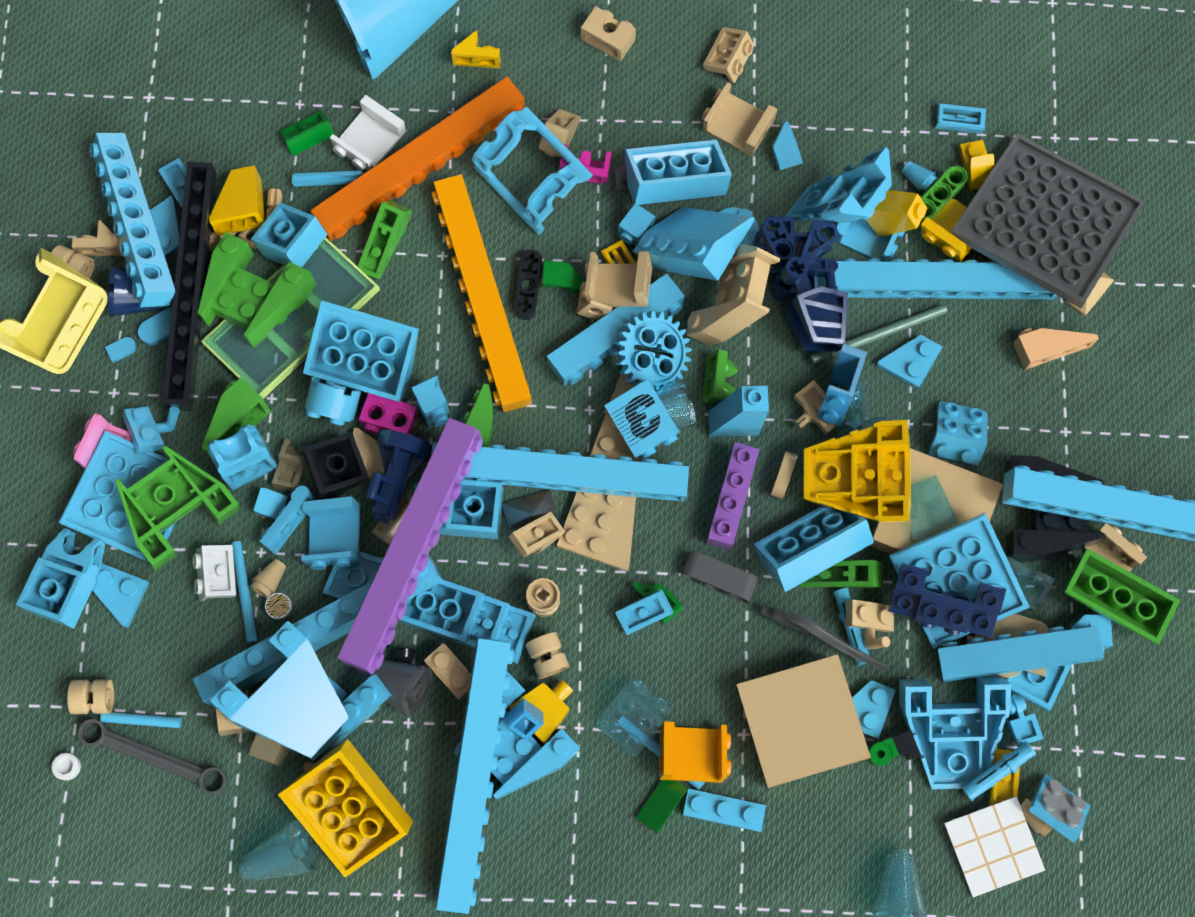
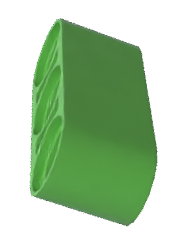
M960 166L950 167L921 197L927 207L926 213L928 216L922 218L917 228H921L922 222L927 217L933 221L950 200L955 199L961 192L967 180V172L964 168ZM950 179H956L959 183H953ZM934 195L942 196L943 200L937 199Z

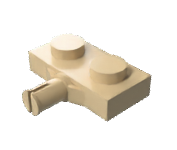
M814 380L794 396V399L804 411L803 415L794 420V424L799 429H802L803 426L812 421L827 435L837 425L817 419L826 393Z

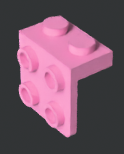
M95 413L87 421L84 429L85 434L74 448V460L86 469L104 431L132 442L130 434L126 430L110 425L100 414Z

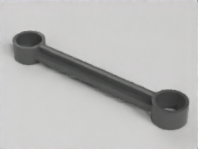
M95 719L87 720L79 727L78 737L84 745L90 747L105 746L200 785L203 792L210 795L222 794L228 787V775L221 769L215 767L201 768L111 732L103 722ZM98 724L101 727L102 735L98 741L89 743L85 738L86 729L90 725ZM212 772H218L223 779L222 786L217 791H209L205 786V779Z

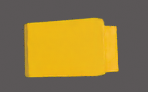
M475 31L452 49V62L456 66L500 68V48L492 46L478 47V31Z
M983 140L963 143L958 147L963 168L967 172V182L970 191L979 190L994 168V155L987 154Z

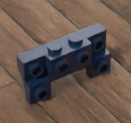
M904 562L901 563L888 606L889 612L912 617L915 621H919L918 624L926 628H934L935 625L943 627L945 632L959 635L960 632H971L992 638L997 617L1002 609L1006 588L984 584L979 581L973 600L970 597L924 586L928 568H920Z

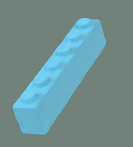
M665 274L650 285L647 307H617L547 355L548 366L564 387L569 383L571 385L577 383L582 379L583 373L589 369L592 371L603 364V360L609 355L613 357L615 356L614 352L620 351V347L614 343L622 340L617 333L626 332L622 325L630 323L629 318L635 316L638 318L639 313L645 312L647 314L649 311H654L655 314L657 312H664V317L668 314L675 315L683 308L684 294L669 275Z
M1081 623L1074 625L1075 629L1064 631V627L1049 628L1048 633L1038 634L1037 630L1022 632V637L1011 638V634L995 636V641L985 642L984 638L969 640L967 645L959 646L958 642L942 644L943 648L938 649L943 682L1103 660L1104 654L1098 626L1091 627V623Z

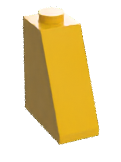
M255 165L230 171L209 217L217 236L224 235L225 232L234 233L260 228L265 222L262 180Z
M888 190L886 198L877 204L874 214L866 220L878 236H888L917 229L922 218L925 216L927 207L918 193Z

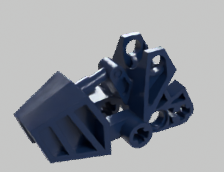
M778 216L766 218L760 226V231L756 233L752 244L766 252L769 250L768 253L780 258L779 263H781V267L778 269L770 267L769 275H778L770 287V293L774 299L786 302L787 309L782 315L804 352H839L843 344H845L848 292L840 291L838 286H836L835 272L838 269L837 261L821 258L832 249L831 245L841 237L835 224L813 220L807 233L794 232L795 218ZM770 224L772 227H777V230L767 228ZM823 228L830 229L833 233V238L828 240L826 235L820 234V230ZM761 237L764 241L762 244L759 243ZM808 276L825 277L826 287L820 286L812 289Z

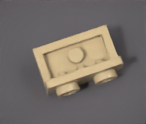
M1107 523L1094 532L1105 533V538L1098 544L1084 547L1085 550L1089 549L1129 572L1141 565L1147 558L1142 553L1143 550L1139 545L1126 540L1116 526Z

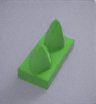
M718 349L707 356L702 402L712 404L716 401H723L736 391L732 385L724 381L725 378L731 377L738 372L736 365L727 358L728 351Z

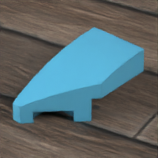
M788 121L783 122L777 137L771 144L778 171L803 163Z

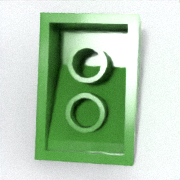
M242 377L237 381L230 382L220 398L202 444L203 450L209 456L210 454L207 450L209 442L230 438L239 432L240 427L246 424L256 426L271 412L263 398Z

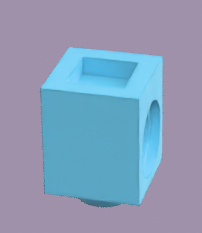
M633 205L618 226L620 239L628 245L633 244L637 246L645 231L654 226L655 216L641 206Z

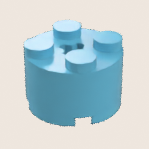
M312 377L304 406L306 409L305 414L314 418H320V416L330 418L329 422L344 425V422L354 420L361 391L330 381L321 382L320 378Z

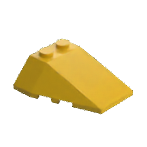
M880 421L863 430H855L850 432L849 435L838 439L833 438L805 448L804 500L880 522H909L911 510V452L908 421Z

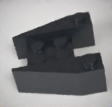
M1012 455L1005 463V473L1015 466H1027L1031 471H1052L1056 476L1071 475L1078 477V480L1081 481L1096 480L1102 482V485L1104 484L1101 479L1038 456ZM1031 509L1032 530L1013 529L1006 536L1007 560L1035 562L1098 544L1105 538V533H1088V520Z

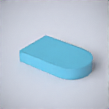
M125 337L106 346L105 349L114 363L133 354L136 350V343L132 338Z

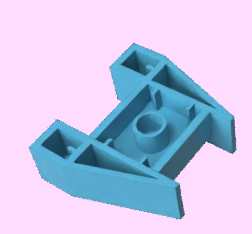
M511 675L508 691H503L502 701L506 702L504 718L499 717L498 728H502L500 744H495L493 755H498L496 771H491L503 784L493 795L497 800L560 770L580 751V747L563 729L541 747L532 736L524 740L506 727V715L509 713V707L526 694L525 689ZM460 742L454 751V754L457 756V758L459 755Z

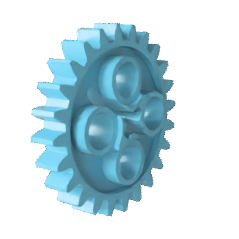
M649 311L647 314L645 312L639 313L638 318L636 316L629 318L630 323L622 325L626 332L617 333L622 340L614 343L620 347V351L614 352V355L620 356L621 360L615 364L623 365L624 368L620 371V375L628 374L626 382L634 381L633 388L649 379L656 392H659V389L665 391L668 390V386H676L675 379H683L680 371H688L684 362L691 361L686 356V353L692 351V349L685 347V344L690 339H683L682 335L686 332V329L678 330L680 322L671 323L672 315L664 317V312H657L655 314L654 311ZM643 331L647 336L646 342L642 340ZM665 337L668 339V347H667V348H666V346L664 345V339H665ZM634 346L642 349L651 348L654 352L669 353L672 355V358L665 355H655L653 352L635 350ZM638 356L642 359L641 367L637 363ZM661 361L664 364L663 372L659 368V364Z

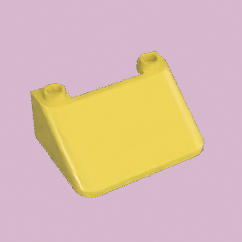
M41 248L35 259L36 267L40 272L49 277L23 323L15 319L0 321V348L50 372L62 374L68 371L104 310L108 302V296L101 286L53 253Z

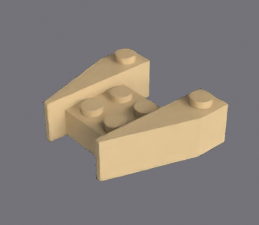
M740 244L720 277L721 282L715 298V306L691 312L687 322L686 335L707 345L722 343L769 313V308L762 306L770 265L780 262V258L758 247Z

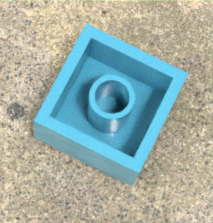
M280 202L251 240L265 258L284 266L291 262L303 267L327 236V233L315 216Z

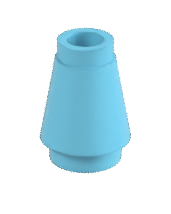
M911 161L902 170V173L920 193H926L939 179L936 177L935 172Z

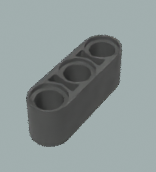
M697 551L689 552L681 572L682 577L745 603H750L759 581L757 576Z

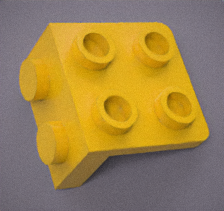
M951 199L933 221L927 217L922 222L921 234L928 243L935 244L948 257L961 262L972 248L952 235L951 231L967 207L959 201Z

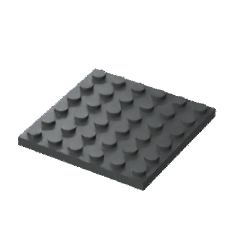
M1017 133L952 229L951 234L970 248L1075 306L1082 308L1146 201Z

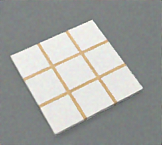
M1017 796L944 823L972 897L1045 871Z

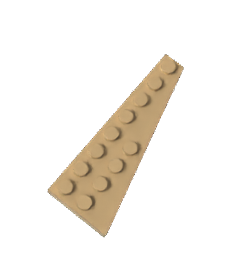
M628 374L620 375L611 401L633 388L634 381L626 382ZM607 411L590 457L593 454H601L607 456V459L617 460V457H630L632 461L640 462V457L635 458ZM576 492L563 527L565 533L559 538L557 547L628 572L636 497Z

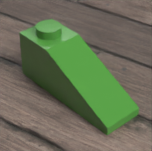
M392 200L381 203L358 264V268L365 274L378 280L381 278L405 232L413 211L412 209Z
M875 560L841 561L799 584V587L883 588L882 562Z

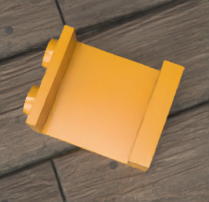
M664 721L660 726L659 780L722 783L727 778V775L731 773V760L727 759V749H730L731 735L727 733V725H721L718 729L675 727V722Z

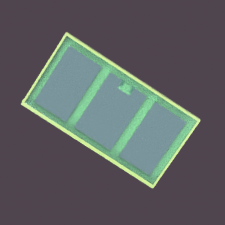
M326 237L302 267L311 272L316 282V286L301 308L291 312L285 322L281 325L278 324L267 333L268 336L255 348L251 347L244 337L246 329L225 319L200 341L238 379L242 377L263 399L307 359L321 300L359 310L380 290L374 281ZM283 265L267 281L275 284L286 266Z

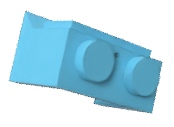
M438 375L412 387L417 398L416 403L428 427H439L447 423V414L450 412L447 401L441 391Z

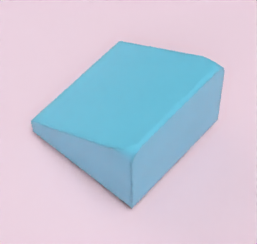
M261 487L254 512L256 515L276 520L280 510L286 506L288 496Z

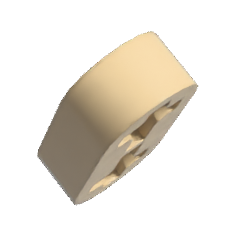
M785 451L771 496L780 499L784 498L798 455Z

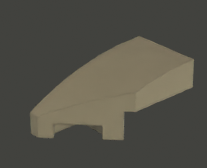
M285 438L278 456L279 463L271 483L274 488L293 492L300 485L304 466L302 465L301 458L292 447L290 440Z

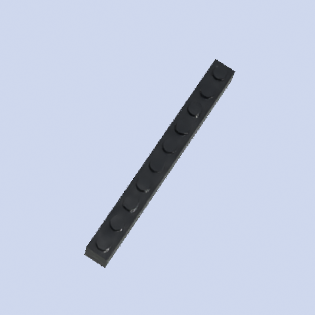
M187 161L174 284L175 293L172 303L162 404L167 410L170 407H178L180 411H193L202 323L198 309L206 281L211 235L209 217L213 211L217 176L212 163Z

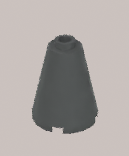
M383 660L381 667L376 669L373 674L379 677L391 694L386 702L407 717H410V714L416 715L422 708L429 692L425 691L427 683L432 684L433 681L431 668L390 660ZM357 669L358 679L362 684L372 676V674Z

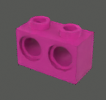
M368 393L359 421L365 431L373 434H378V431L381 432V430H395L411 435L419 412L416 406ZM374 411L383 412L379 419L374 420L370 418ZM398 418L407 420L406 424L402 427L394 426V422Z

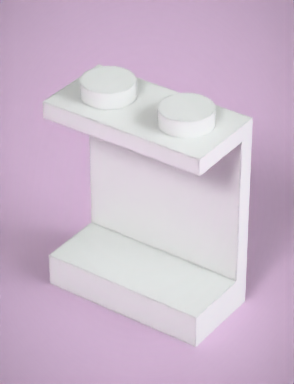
M365 95L360 101L362 108L360 114L339 138L334 134L330 137L333 151L342 158L346 156L360 171H369L381 163L406 132L402 119Z

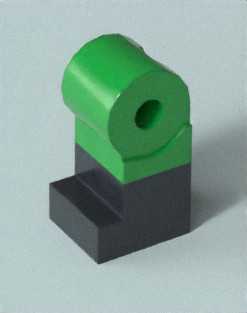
M912 731L873 744L868 749L871 756L868 761L877 767L888 764L892 758L902 754H906L908 760L921 756Z

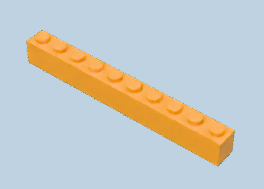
M460 174L435 181V191L431 192L435 206L440 205L442 211L438 213L441 227H447L448 234L444 235L448 249L453 248L455 256L451 257L455 271L460 270L462 276L461 279H458L461 292L467 293L469 299L465 301L468 315H474L476 323L472 324L475 338H481L482 346L478 347L482 361L487 360L489 368L485 370L489 383L494 382L496 391L492 392L496 406L501 405L503 413L532 405L529 388L463 176Z

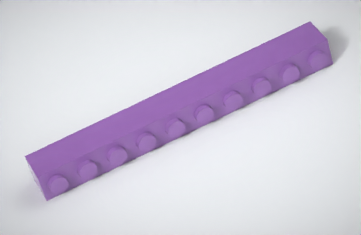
M451 418L448 419L339 653L338 659L345 664L372 675L376 669L381 667L384 660L383 652L387 644H391L394 639V628L398 620H401L405 615L407 608L405 604L409 595L412 596L416 591L418 585L416 580L420 571H424L429 561L428 554L431 547H435L440 537L439 530L442 523L445 524L449 519L451 512L449 508L453 499L456 500L461 492L460 484L464 476H468L472 467L471 460L474 454L478 453L481 449L483 439L477 428Z

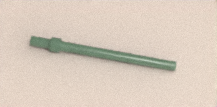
M942 304L845 341V345L854 348L860 347L947 313V308ZM840 351L817 352L809 355L812 364L828 358L833 360L838 358Z

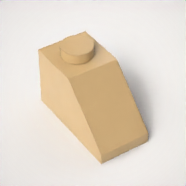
M559 109L546 122L545 126L564 145L569 147L581 117ZM542 137L538 149L545 151L549 156L561 157Z

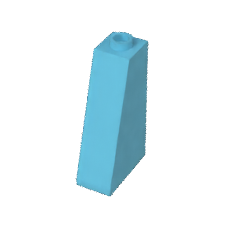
M741 386L709 410V437L759 436L769 412L768 386Z

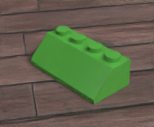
M1089 549L1084 550L1075 559L1067 575L1064 594L1155 645H1159L1180 602L1178 598Z

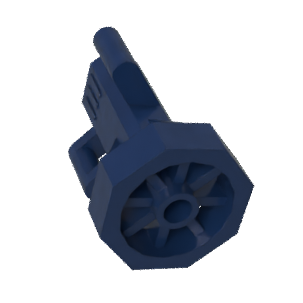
M381 430L377 445L379 446L384 473L382 475L373 472L365 497L374 501L371 511L375 514L374 519L383 523H389L390 520H395L408 477L424 462H429L432 454V445L410 434L395 430Z

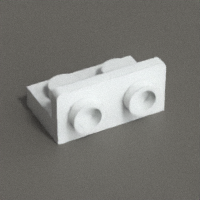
M201 546L193 554L192 558L193 568L197 569L194 591L195 594H198L199 601H205L208 598L235 597L233 546Z

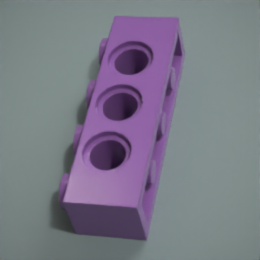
M735 442L706 544L731 551L759 449Z

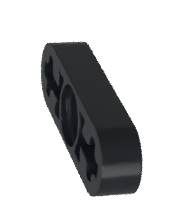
M527 250L520 257L514 312L521 320H530L536 314L542 272V256L536 250ZM530 258H534L536 262L533 264L532 273L528 272V262H525L529 261ZM526 279L533 280L535 287L532 290H524L521 287L522 282ZM524 297H529L528 306L532 308L527 309V313H523L522 308H520L524 305Z

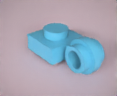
M1013 694L1011 695L1010 714H1015L1017 719L1007 722L1016 747H1019L1025 741L1029 744L1044 739L1035 713L1024 716L1023 711L1027 709L1025 700L1022 695L1017 696Z

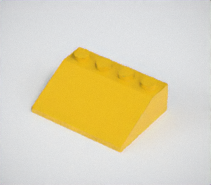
M348 739L328 752L278 794L344 877H347L407 835L413 823L411 817Z

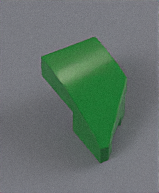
M544 260L543 287L567 288V292L580 293V285L584 281L569 263Z
M635 582L632 584V587L641 598L661 589L663 590L674 611L672 615L660 620L664 625L684 609L681 602L667 587H663L662 583L645 585Z

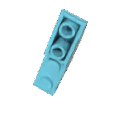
M376 674L370 676L342 702L349 719L311 758L312 761L318 759L379 710V706L391 696Z

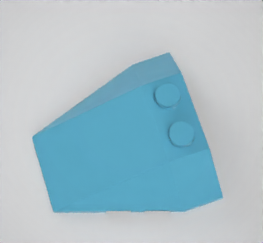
M887 147L871 152L863 156L862 161L855 167H852L851 164L843 168L845 172L835 178L831 174L807 187L785 217L795 218L794 221L811 222L813 220L854 222L870 218L874 214L877 204L886 198V192L892 185L889 150Z

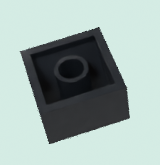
M352 432L303 447V457L319 500L345 494L369 480Z

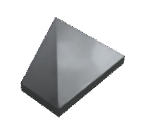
M550 489L502 503L508 528L532 522L549 512H552L553 515L557 514Z

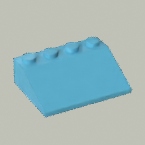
M682 207L645 231L633 252L638 256L641 251H649L652 269L718 281L755 219L752 216Z
M321 300L303 374L400 402L406 398L411 379L419 328Z

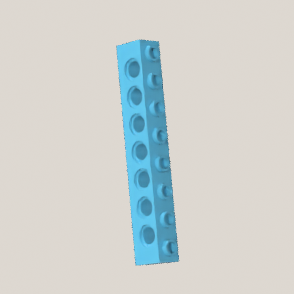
M96 133L93 143H90L89 152L91 158H94L96 163V175L100 177L102 182L101 191L108 202V215L112 216L114 221L113 230L115 236H118L120 241V254L126 260V273L128 277H131L133 283V296L137 297L140 307L170 306L175 288L125 133Z

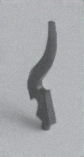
M764 605L761 611L762 615L772 619L774 623L807 635L811 632L829 645L862 662L886 671L890 666L849 645L827 627L811 618L789 611L786 613L777 607L773 609L767 605Z

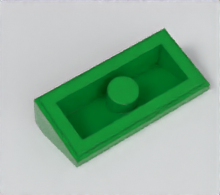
M321 110L280 130L279 133L290 153L296 155L330 138L334 131L329 120Z
M661 780L636 816V819L658 833L688 788L675 780Z

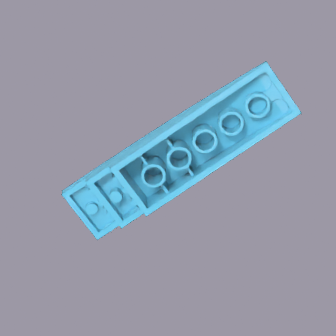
M360 552V563H352L350 567L339 568L333 565L322 593L340 599L374 580L383 559ZM443 580V582L408 600L405 604L407 606L405 615L398 622L475 649L477 637L508 641L511 643L510 648H514L513 663L518 664L536 615L510 606L509 603L485 596L481 592Z

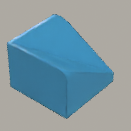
M524 698L506 715V727L524 740H527L544 724L543 712Z

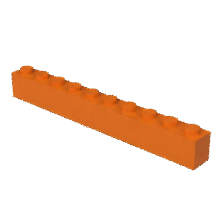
M505 77L310 210L311 214L317 218L324 228L330 242L335 238L343 237L348 229L354 225L362 224L370 214L375 211L378 212L383 201H390L395 197L403 196L412 185L422 183L428 174L434 170L442 169L447 161L453 157L461 156L466 148L472 144L480 143L485 138V135L495 131L498 125L510 113L522 111L525 108L524 96L511 80Z

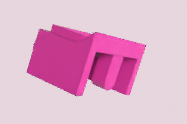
M587 150L583 151L581 158L577 159L593 174L591 179L586 182L608 183L611 152H606L605 162L591 160V153ZM562 156L560 160L559 170L563 169L566 165H569V163Z

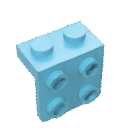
M939 402L936 432L929 448V455L978 466L987 446V412L951 402Z

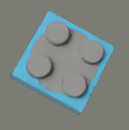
M1045 774L1040 779L1028 811L1074 843L1080 837L1090 805L1081 797L1076 796L1062 786L1060 782Z

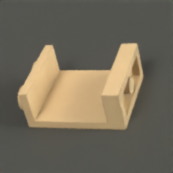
M727 82L723 90L719 88L713 98L715 103L712 108L707 107L701 118L704 121L702 131L752 157L773 124L777 108L769 105L765 112L730 94L732 84Z
M649 251L639 252L638 262L632 264H599L596 253L590 252L589 262L585 263L587 279L586 282L582 283V296L586 297L587 302L593 300L610 307H647L653 267Z

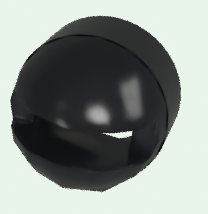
M394 648L395 661L412 663L415 649Z

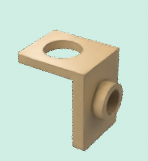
M582 284L580 285L577 314L598 321L612 311V307L593 300L587 302L586 297L582 296Z

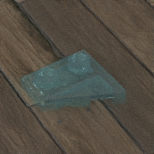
M936 475L911 486V542L958 522Z

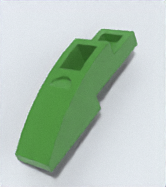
M484 383L482 389H477L472 400V403L475 405L471 412L467 411L462 423L477 428L483 439L481 447L490 448L494 423L493 403L489 385Z

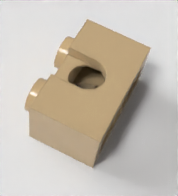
M595 6L581 26V40L620 62L635 41L636 28L631 23L625 20L619 22L614 19L610 11L600 9ZM608 29H610V30H613L614 32L608 33V32H605V31L608 30Z

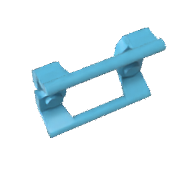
M525 107L522 111H513L504 118L495 129L497 133L496 139L493 142L485 141L474 153L472 161L475 164V170L539 235L545 229L541 223L554 210L552 207L553 199L555 197L564 198L577 183L590 180L593 174L528 107ZM524 129L538 131L569 163V165H566L557 173L546 177L529 197L526 208L490 170L492 166L503 162L516 147Z

